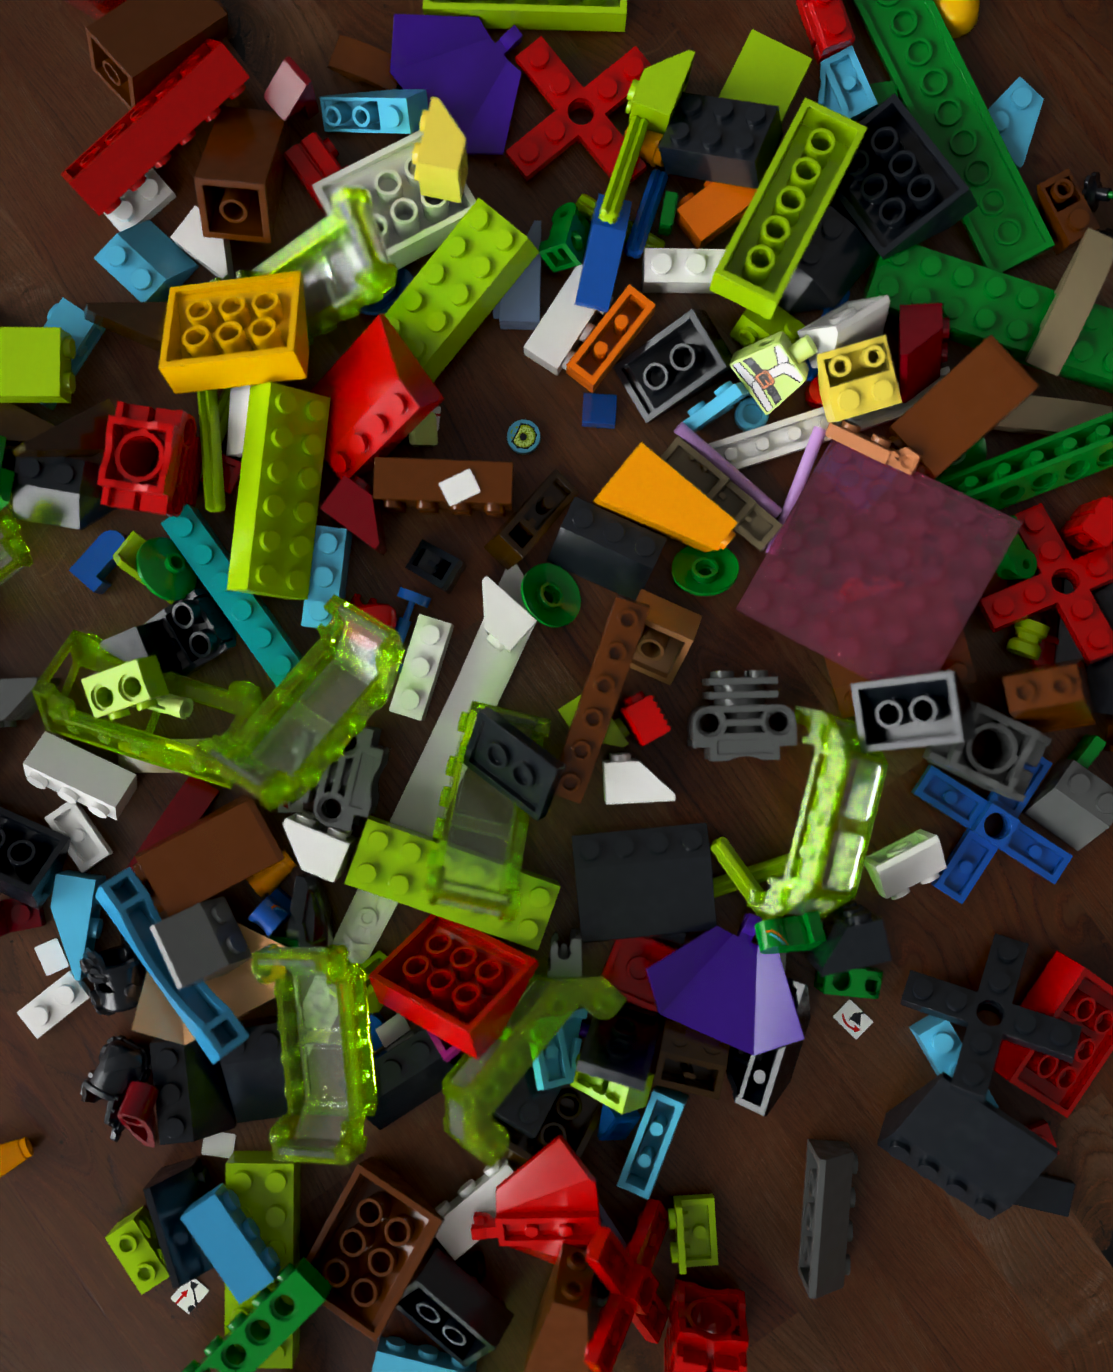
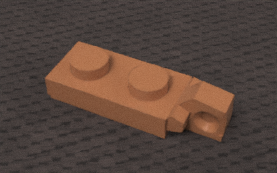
M845 419L841 423L832 422L829 424L825 432L827 437L909 475L915 473L922 459V455L910 447L896 450L890 447L892 441L883 436L873 433L872 437L860 433L861 426Z

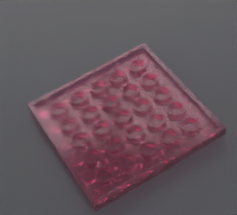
M832 439L736 609L740 613L869 681L939 672L1023 522L917 471L913 475H909Z

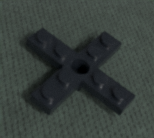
M995 933L978 992L910 970L900 1005L967 1027L949 1088L950 1091L984 1102L1002 1040L1070 1063L1073 1062L1082 1030L1081 1026L1012 1004L1029 944ZM985 1010L991 1011L999 1017L1001 1023L996 1026L985 1025L978 1019L977 1013Z

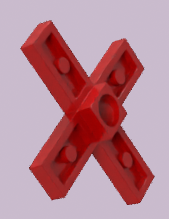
M540 36L515 57V61L555 111L505 151L506 157L523 178L528 181L575 142L578 145L581 143L611 179L624 137L607 116L627 101L632 81L634 79L639 81L643 70L652 65L635 46L583 88L549 44ZM576 109H586L592 114L593 118L587 124L579 125L571 121L569 118L570 113ZM638 156L630 183L647 169V165L640 156Z
M1042 503L1014 514L1022 525L1017 530L1018 535L1025 544L1026 549L1032 551L1037 559L1036 572L1038 575L979 600L978 606L992 632H997L1048 609H1052V611L1057 609L1087 666L1113 655V631L1091 591L1113 582V543L1108 547L1095 550L1073 560ZM1061 577L1069 580L1074 587V592L1069 594L1058 592L1052 585V579Z
M648 1199L644 1210L638 1216L636 1231L632 1241L627 1244L626 1249L611 1228L598 1226L594 1238L588 1244L585 1259L610 1291L608 1301L600 1311L599 1323L594 1336L587 1343L584 1362L592 1372H612L631 1321L646 1341L658 1344L670 1312L656 1293L659 1282L652 1274L651 1269L669 1223L668 1212L659 1200Z

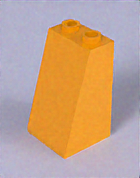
M642 442L592 501L599 508L704 553L713 550L718 551L720 548L724 549L736 535L732 529L738 523Z

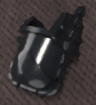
M121 934V945L111 947L99 953L90 950L89 947L85 948L86 953H83L80 967L83 973L87 974L88 980L94 983V990L89 992V996L96 1012L100 1015L110 1016L136 1008L147 970Z
M123 1035L113 1036L106 1041L107 1044L103 1045L99 1054L100 1064L95 1070L89 1072L88 1077L90 1078H86L83 1081L80 1095H82L81 1101L95 1103L101 1099L108 1101L104 1123L112 1127L110 1139L114 1142L119 1141L122 1135L121 1132L125 1130V1126L117 1118L130 1082L146 1083L152 1072L150 1050L131 1039H127Z

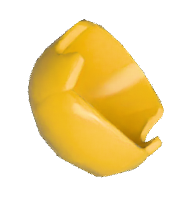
M934 0L952 38H958L969 33L977 24L980 0Z

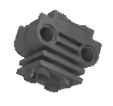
M768 670L744 671L743 678H734V671L710 672V678L702 679V686L714 685V692H702V699H714V705L699 706L689 713L686 722L687 746L704 748V759H709V761H729L743 756H750L761 760H780V746L797 745V726L795 714L789 707L780 704H765V698L778 697V690L765 691V684H778V677H769ZM775 712L779 716L780 721L777 728L772 730L768 720L770 715ZM708 713L713 718V726L710 730L704 732L701 730L699 722L701 717Z
M971 701L976 735L983 730L990 739L991 749L985 761L977 764L972 756L971 746L974 738L961 743L927 746L922 757L928 760V763L987 791H994L1012 800L1023 802L1026 797L1024 794L1034 774L1023 769L1024 765L1037 767L1047 745H1050L1052 739L1042 735L1040 731L1015 721L987 706Z
M350 723L338 726L331 734H320L318 730L303 731L301 737H296L293 745L292 756H297L294 770H289L285 779L284 789L289 790L287 799L295 800L301 798L300 802L303 803L315 800V817L326 826L351 831L353 825L359 826L362 816L368 818L371 813H376L380 798L379 780L381 773L388 764L391 751L390 747L378 745L382 728L360 723ZM349 732L354 733L357 738V745L354 749L349 748L346 744V735ZM332 799L338 800L341 804L340 814L335 813L331 809L330 803Z

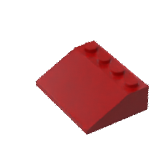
M384 313L377 316L310 391L311 393L331 398L324 458L340 480L345 475L352 481L356 476L360 478L368 475L374 469L375 457H386L444 400L442 394Z
M431 914L368 976L379 1003L479 1060L501 1036L538 967V961L482 931Z
M1056 951L1020 1006L1082 1027L1073 1062L1070 1063L1002 1040L994 1071L1013 1085L1068 1118L1113 1051V987L1084 966Z

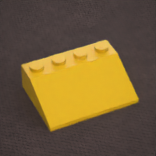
M301 270L170 287L159 369L175 394L307 378L309 343L304 282Z

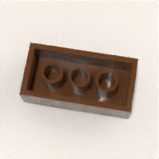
M375 457L373 499L380 507L386 509L385 512L403 514L406 513V508H415L419 510V514L439 515L440 509L450 510L452 515L472 516V511H484L487 517L503 518L506 517V512H513L514 466L513 462ZM470 469L479 486L480 493L453 506H449L439 483Z

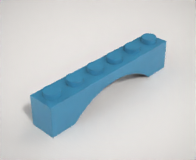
M131 867L102 883L95 897L212 1064L218 1062L250 1037L231 1009L215 995L205 982L181 990L177 989L150 930L152 925L162 921L153 904L150 894Z

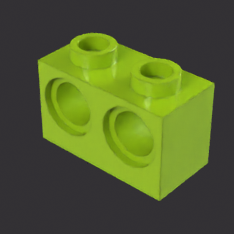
M156 655L135 659L81 679L94 718L109 715L110 721L131 715L129 708L134 706L137 707L138 711L158 705L156 698L169 694Z
M579 1053L576 1057V1066L578 1064V1060L581 1053ZM575 1071L574 1081L570 1085L615 1111L625 1114L647 1106L654 1074L649 1072L644 1092Z
M144 1205L116 1223L105 1237L141 1295L169 1278L151 1215Z

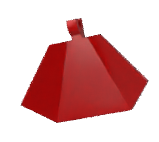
M561 1134L496 1187L495 1218H492L491 1214L487 1212H474V1224L471 1225L472 1240L498 1238L499 1246H508L554 1265L563 1243L587 1250L588 1244L594 1238L598 1226H602L597 1183L594 1176Z

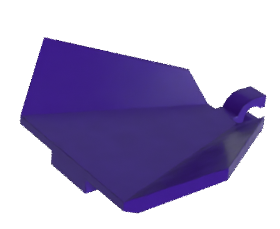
M394 14L390 74L402 89H426L428 110L432 97L440 99L466 138L467 155H503L522 73L505 56L522 43L523 34L514 25L494 43L479 17Z
M746 913L737 936L719 926H715L646 968L659 1014L753 1056L804 1039L780 954H761L759 945L752 943V939L756 934L754 925L761 922L763 918Z

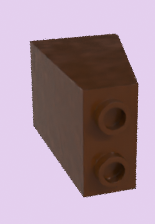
M127 0L86 27L92 70L130 110L207 38L216 41L224 39L228 35V12L219 0Z
M221 106V112L216 117L194 177L203 237L272 243L287 164L283 155L290 148L288 120H282L275 111Z
M990 335L889 427L887 434L890 436L888 439L892 441L891 447L896 450L910 447L922 455L915 473L920 478L925 479L927 477L932 482L1025 402L1039 386L999 342Z
M1083 658L1017 669L1003 677L1009 712L1015 721L1041 733L1096 724Z
M242 795L135 854L134 856L138 863L132 867L141 883L149 881L155 893L150 896L158 913L166 911L170 917L270 867L285 857L253 799Z
M565 1243L562 1244L533 1318L523 1372H592L584 1362L587 1343L593 1338L598 1326L597 1274L585 1259L587 1250Z

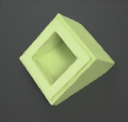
M431 412L409 433V443L413 447L436 446L438 444L435 413Z

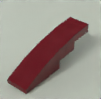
M191 773L154 825L137 853L204 817L220 795V791ZM134 856L131 862L129 863L128 867H131L133 872L136 874L132 866L138 863V861ZM149 881L143 883V886L150 895L155 892Z

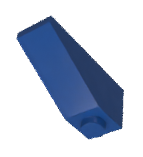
M599 194L592 214L575 305L608 312L627 232L632 201L624 200L617 222L609 224L608 222H602L599 218L600 209L605 195Z

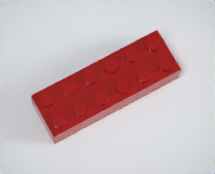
M207 38L61 173V176L98 216L104 212L107 215L112 213L121 204L120 197L129 189L132 192L137 190L146 181L147 178L144 175L152 167L155 166L158 169L171 158L172 155L169 152L178 143L181 146L188 143L196 135L194 129L203 120L206 123L210 122L221 112L219 106L228 97L231 100L238 97L245 90L246 85L244 83L250 76L222 42Z

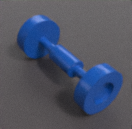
M400 587L397 597L407 600L409 603L403 618L399 617L396 624L395 632L391 638L394 642L389 655L386 657L374 653L371 661L401 673L403 663L394 660L400 642L404 644L412 623L409 619L415 604L428 608L431 602V598Z

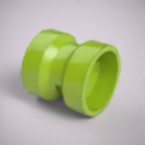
M1031 619L1015 623L1014 628L1017 637L1009 639L1006 650L1028 659L1038 660L1042 652L1038 643L1047 638L1050 627Z

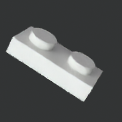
M153 168L144 175L147 179L137 190L132 192L129 189L120 197L122 202L117 209L108 215L104 212L119 232L150 220L177 197Z
M66 802L44 817L52 830L70 837L71 842L68 854L81 873L88 871L113 853L79 802L75 804Z
M70 970L20 1009L17 1014L38 1039L88 1000L91 990L83 980H75L72 970Z

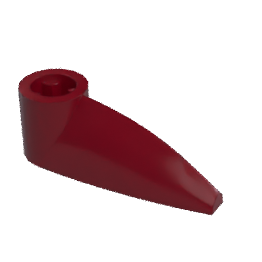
M132 1081L128 1086L117 1118L144 1146L155 1148L157 1126L154 1106L160 1091L147 1083Z

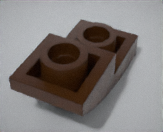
M340 35L338 37L327 68L357 84L361 80L380 91L396 89L398 84L390 74L391 54L347 36Z

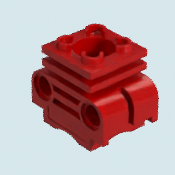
M118 401L115 416H108L105 452L97 482L98 485L103 486L100 504L112 508L143 511L171 517H178L182 513L184 505L190 504L195 507L202 469L200 438L196 437L195 418L183 410L156 408L155 410L148 406ZM159 453V461L157 463V466L151 472L152 461L156 460V456Z
M675 1279L669 1307L670 1313L666 1338L664 1339V1372H746V1353L749 1345V1336L746 1324L745 1291L735 1288L708 1289L696 1283Z

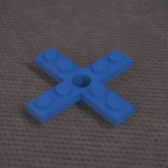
M1041 757L1037 767L1024 765L1023 769L1034 774L1024 794L1026 797L1023 802L1012 800L994 791H991L987 798L984 799L933 765H928L911 793L967 828L945 862L947 868L938 872L940 877L931 883L932 886L963 904L998 849L1050 883L1056 884L1073 856L1021 823L1018 819L1052 766V762ZM998 813L1003 820V827L999 834L990 837L985 832L984 823L990 814Z

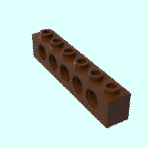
M616 594L559 760L566 765L554 794L556 796L580 804L583 800L650 611L648 604Z

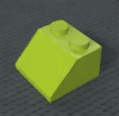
M687 50L649 66L643 70L639 81L636 79L632 81L627 95V100L629 101L625 113L629 114V123L631 118L638 116L639 118L647 119L649 123L647 130L665 133L679 99L689 83L695 56L694 51Z

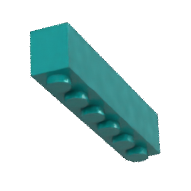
M187 504L178 517L170 516L160 523L278 689H287L312 671L259 595L227 590L231 555L197 508Z

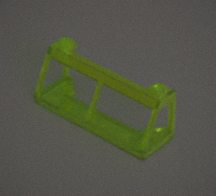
M76 630L70 633L32 689L46 731L232 789L239 775L263 708L260 687L255 686L249 681H234L230 684L229 690L172 672L164 673L163 677L169 693L191 698L194 702L236 715L224 737L213 735L211 740H199L196 747L153 734L161 712L153 711L146 731H142L101 717L94 718V715L76 710L74 700L68 698L80 667L103 672L126 662L101 649L99 646L103 640L99 636ZM70 652L73 662L63 689L59 692L55 685L49 683V681ZM248 718L250 721L234 762L231 742L244 719Z

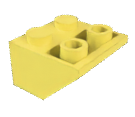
M432 97L429 110H423L421 115L420 132H423L421 143L415 142L413 148L412 164H416L414 179L419 181L421 195L461 203L468 175L466 138L440 99Z
M886 335L817 354L819 392L827 422H838L902 403Z

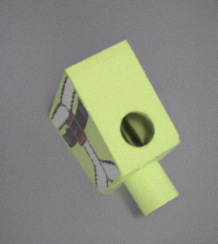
M780 331L734 352L729 366L763 412L768 415L806 381L809 367L805 360L816 354L818 350L808 335L792 344L786 334Z

